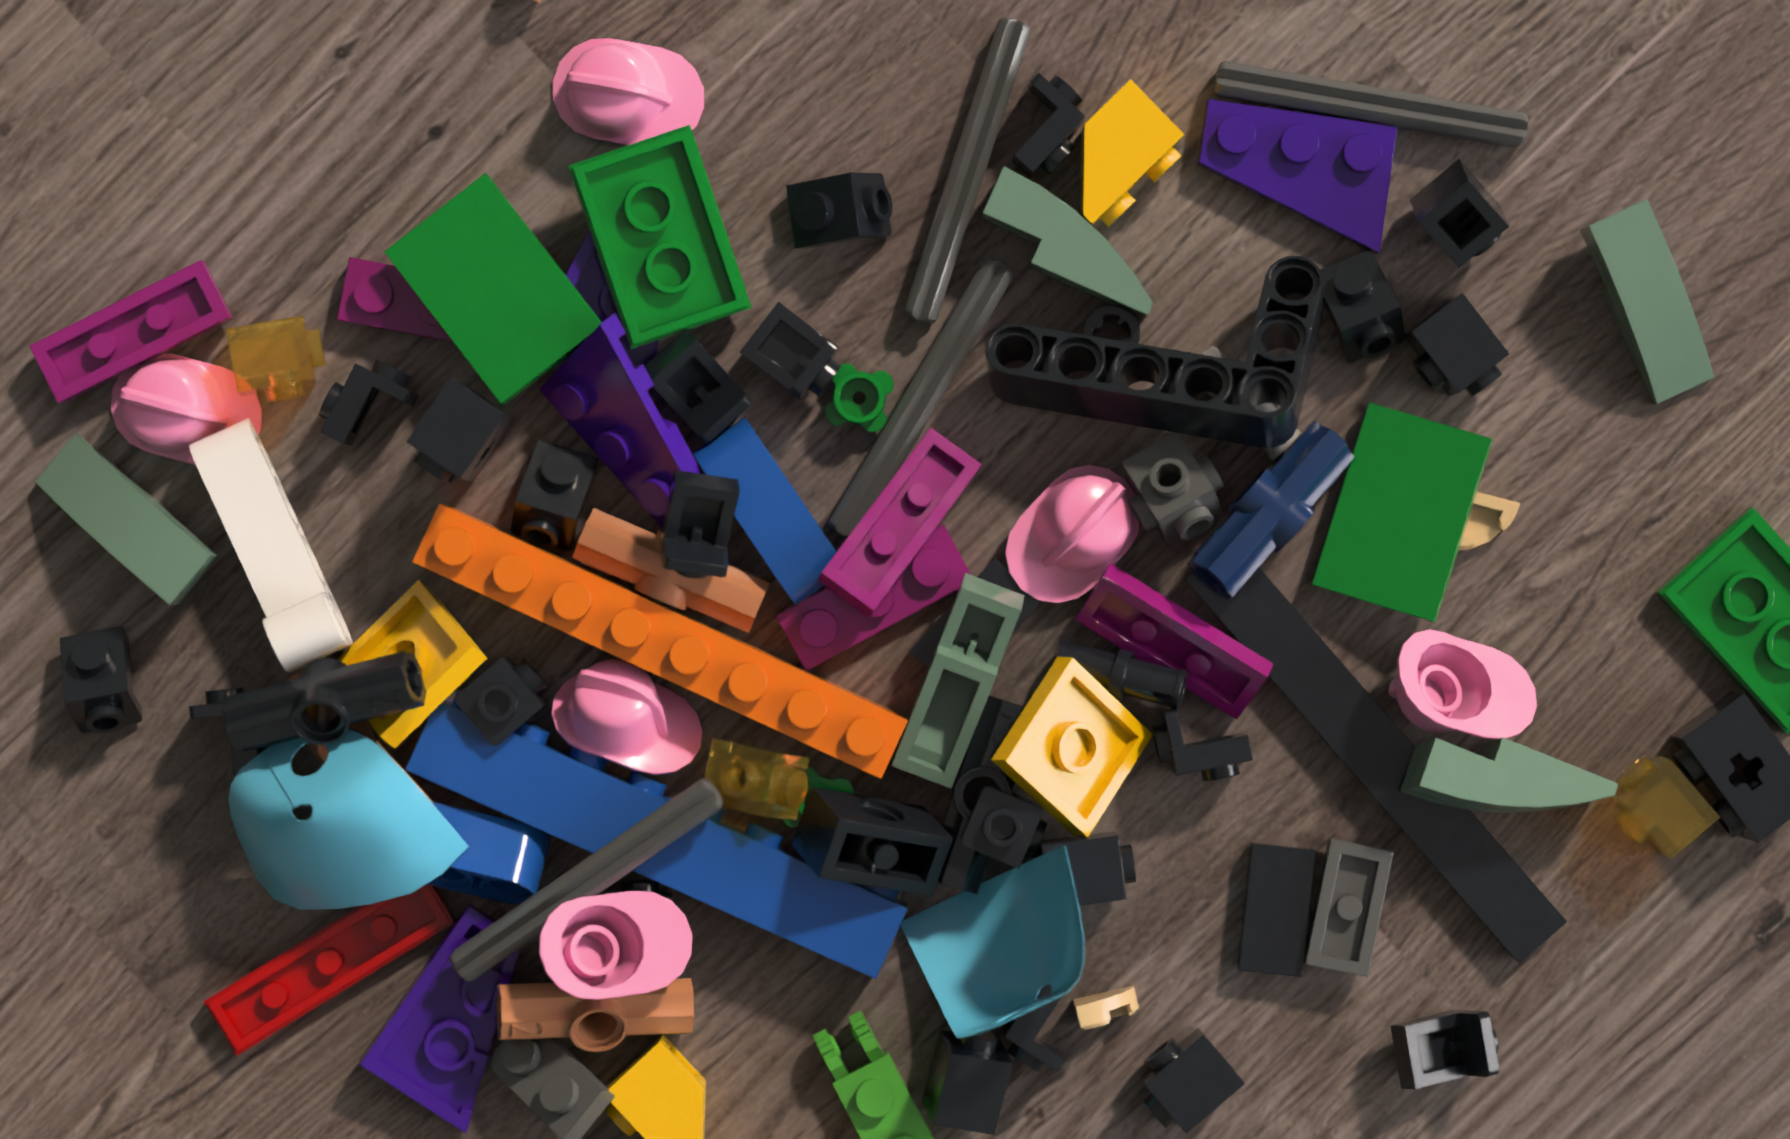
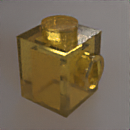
M303 315L226 329L237 392L240 396L265 392L267 403L304 397V385L317 383L314 368L326 366L319 328L307 330Z
M712 738L704 778H707L719 791L724 802L722 807L762 817L797 820L800 805L804 801L808 790L806 774L810 757L747 742Z
M1643 756L1632 763L1616 779L1621 788L1616 791L1615 796L1610 797L1621 810L1614 816V819L1628 837L1638 846L1647 840L1659 855L1669 859L1674 858L1720 818L1672 760L1660 756L1655 757L1652 761Z

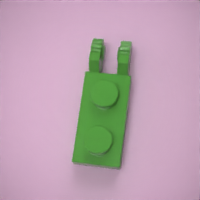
M861 1010L850 1015L848 1018L854 1038L858 1044L862 1045L870 1061L855 1069L848 1070L841 1057V1050L835 1038L829 1035L826 1029L813 1035L815 1043L834 1077L832 1085L861 1139H934L889 1051L883 1052Z

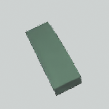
M1003 166L981 219L1038 244L1029 265L1030 269L1108 304L1121 306L1129 310L1133 315L1145 319L1149 315L1154 303L1133 270L1109 241L1076 210L1039 184Z
M1648 199L1581 229L1580 232L1606 286V288L1602 289V292L1654 404L1661 403L1715 378L1687 292Z
M78 433L73 435L35 481L78 525L169 605H179L220 556L175 519L174 513Z
M964 574L891 766L950 789L952 788L997 677L999 665L1022 611L1025 595L973 575Z
M1501 737L1500 740L1495 739L1481 744L1478 754L1441 739L1433 738L1416 744L1400 792L1436 804L1478 812L1527 813L1558 810L1615 796L1619 784L1504 737Z

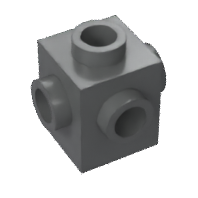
M1173 432L1121 462L1130 485L1135 492L1134 496L1128 498L1133 513L1145 532L1156 527L1168 547L1181 539L1191 540L1201 536L1210 529L1214 520L1223 516L1216 492L1224 488L1221 478L1206 455L1198 459L1194 458L1179 433Z

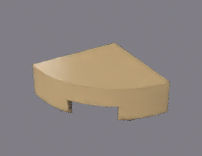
M1477 492L1459 550L1477 548L1495 539L1510 526L1518 512L1520 503Z
M1134 985L1072 1000L1078 1024L1084 1030L1109 1024L1113 1017L1133 1015L1139 1008Z

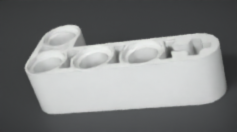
M244 419L190 444L189 448L193 460L266 616L263 619L266 634L285 671L292 672L298 670L313 660L322 659L352 645L353 641L344 618L266 449L250 419Z

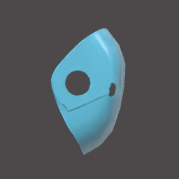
M348 729V733L342 740L326 745L328 750L326 762L317 772L309 776H299L292 771L291 763L295 753L302 746L309 743L301 738H296L269 746L239 770L230 786L228 801L231 819L255 878L274 900L298 910L342 909L369 905L411 894L442 875L469 847L402 768L378 744L351 729ZM309 804L312 806V817L308 820L300 821L292 813V809L300 805L307 807Z
M1066 846L1021 864L1019 869L1015 867L982 882L978 894L963 891L903 920L901 923V927L957 1039L972 1037L989 1031L1067 994L1080 979L1085 961L1082 920ZM1051 985L1052 992L1049 996L1046 995L1036 999L1039 990L1043 986Z

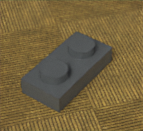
M1328 837L1305 948V964L1368 977L1394 854L1393 851Z
M557 1038L504 1040L486 1064L560 1139H581L615 1097Z

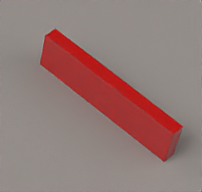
M424 885L411 894L358 906L204 1001V1004L236 1056L453 924L456 919L438 889L431 885Z

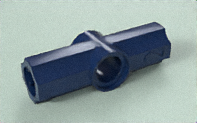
M1316 421L1310 423L1270 470L1265 468L1241 492L1228 510L1231 514L1194 553L1193 558L1187 564L1193 569L1196 577L1211 591L1222 595L1227 600L1232 598L1273 551L1277 553L1312 516L1315 510L1311 507L1334 484L1355 457L1347 447V443L1332 429L1326 428Z

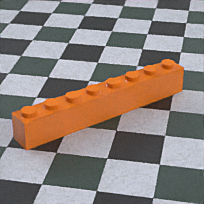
M439 503L412 561L432 572L882 779L908 722V717L805 671L545 549L534 546L519 537L447 504Z

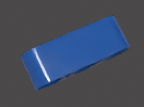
M743 417L718 434L711 442L705 443L693 451L692 454L706 475L738 479L740 493L734 516L793 603L798 605L823 588L825 585L818 581V578L836 554V550L747 419Z
M433 802L434 806L469 847L442 875L426 885L514 905H520L537 893L551 843L549 836L544 831L525 823Z

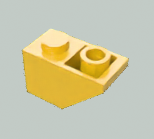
M1131 79L1084 124L1081 130L1080 215L1092 226L1099 219L1108 227L1112 225L1136 201L1128 191L1145 174L1155 183L1181 157L1174 146L1182 139L1184 133Z
M662 1034L607 1086L615 1097L605 1108V1111L613 1122L628 1136H632L638 1131L644 1139H704L706 1080Z

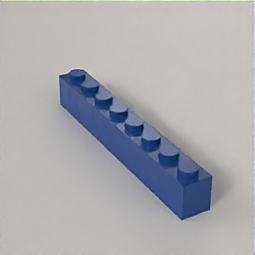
M446 698L429 715L405 769L591 853H595L672 799L663 795L667 784L633 770L628 779L606 770L605 767L608 760L585 753L575 747H572L570 753L546 743L551 733L529 722L524 723L502 743L494 746L489 743L457 705L455 698L453 701ZM722 808L632 870L877 979L908 909L906 902L897 899L900 892L898 890L819 878L800 855L780 847L784 836L750 821L745 831L723 822L722 819L726 811Z

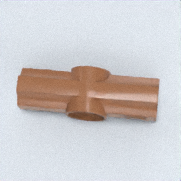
M593 508L579 537L572 558L607 575H614L634 584V590L684 611L689 607L747 633L750 632L769 588V582L734 565L728 566L726 577L706 576L695 579L684 577L673 570H667L662 566L660 530H657L655 534Z
M691 978L675 979L667 987L645 994L599 1000L575 998L559 989L555 983L499 984L497 986L498 1040L571 1038L576 1047L584 1051L601 1052L617 1046L625 1036L688 1034L693 1032L694 991Z

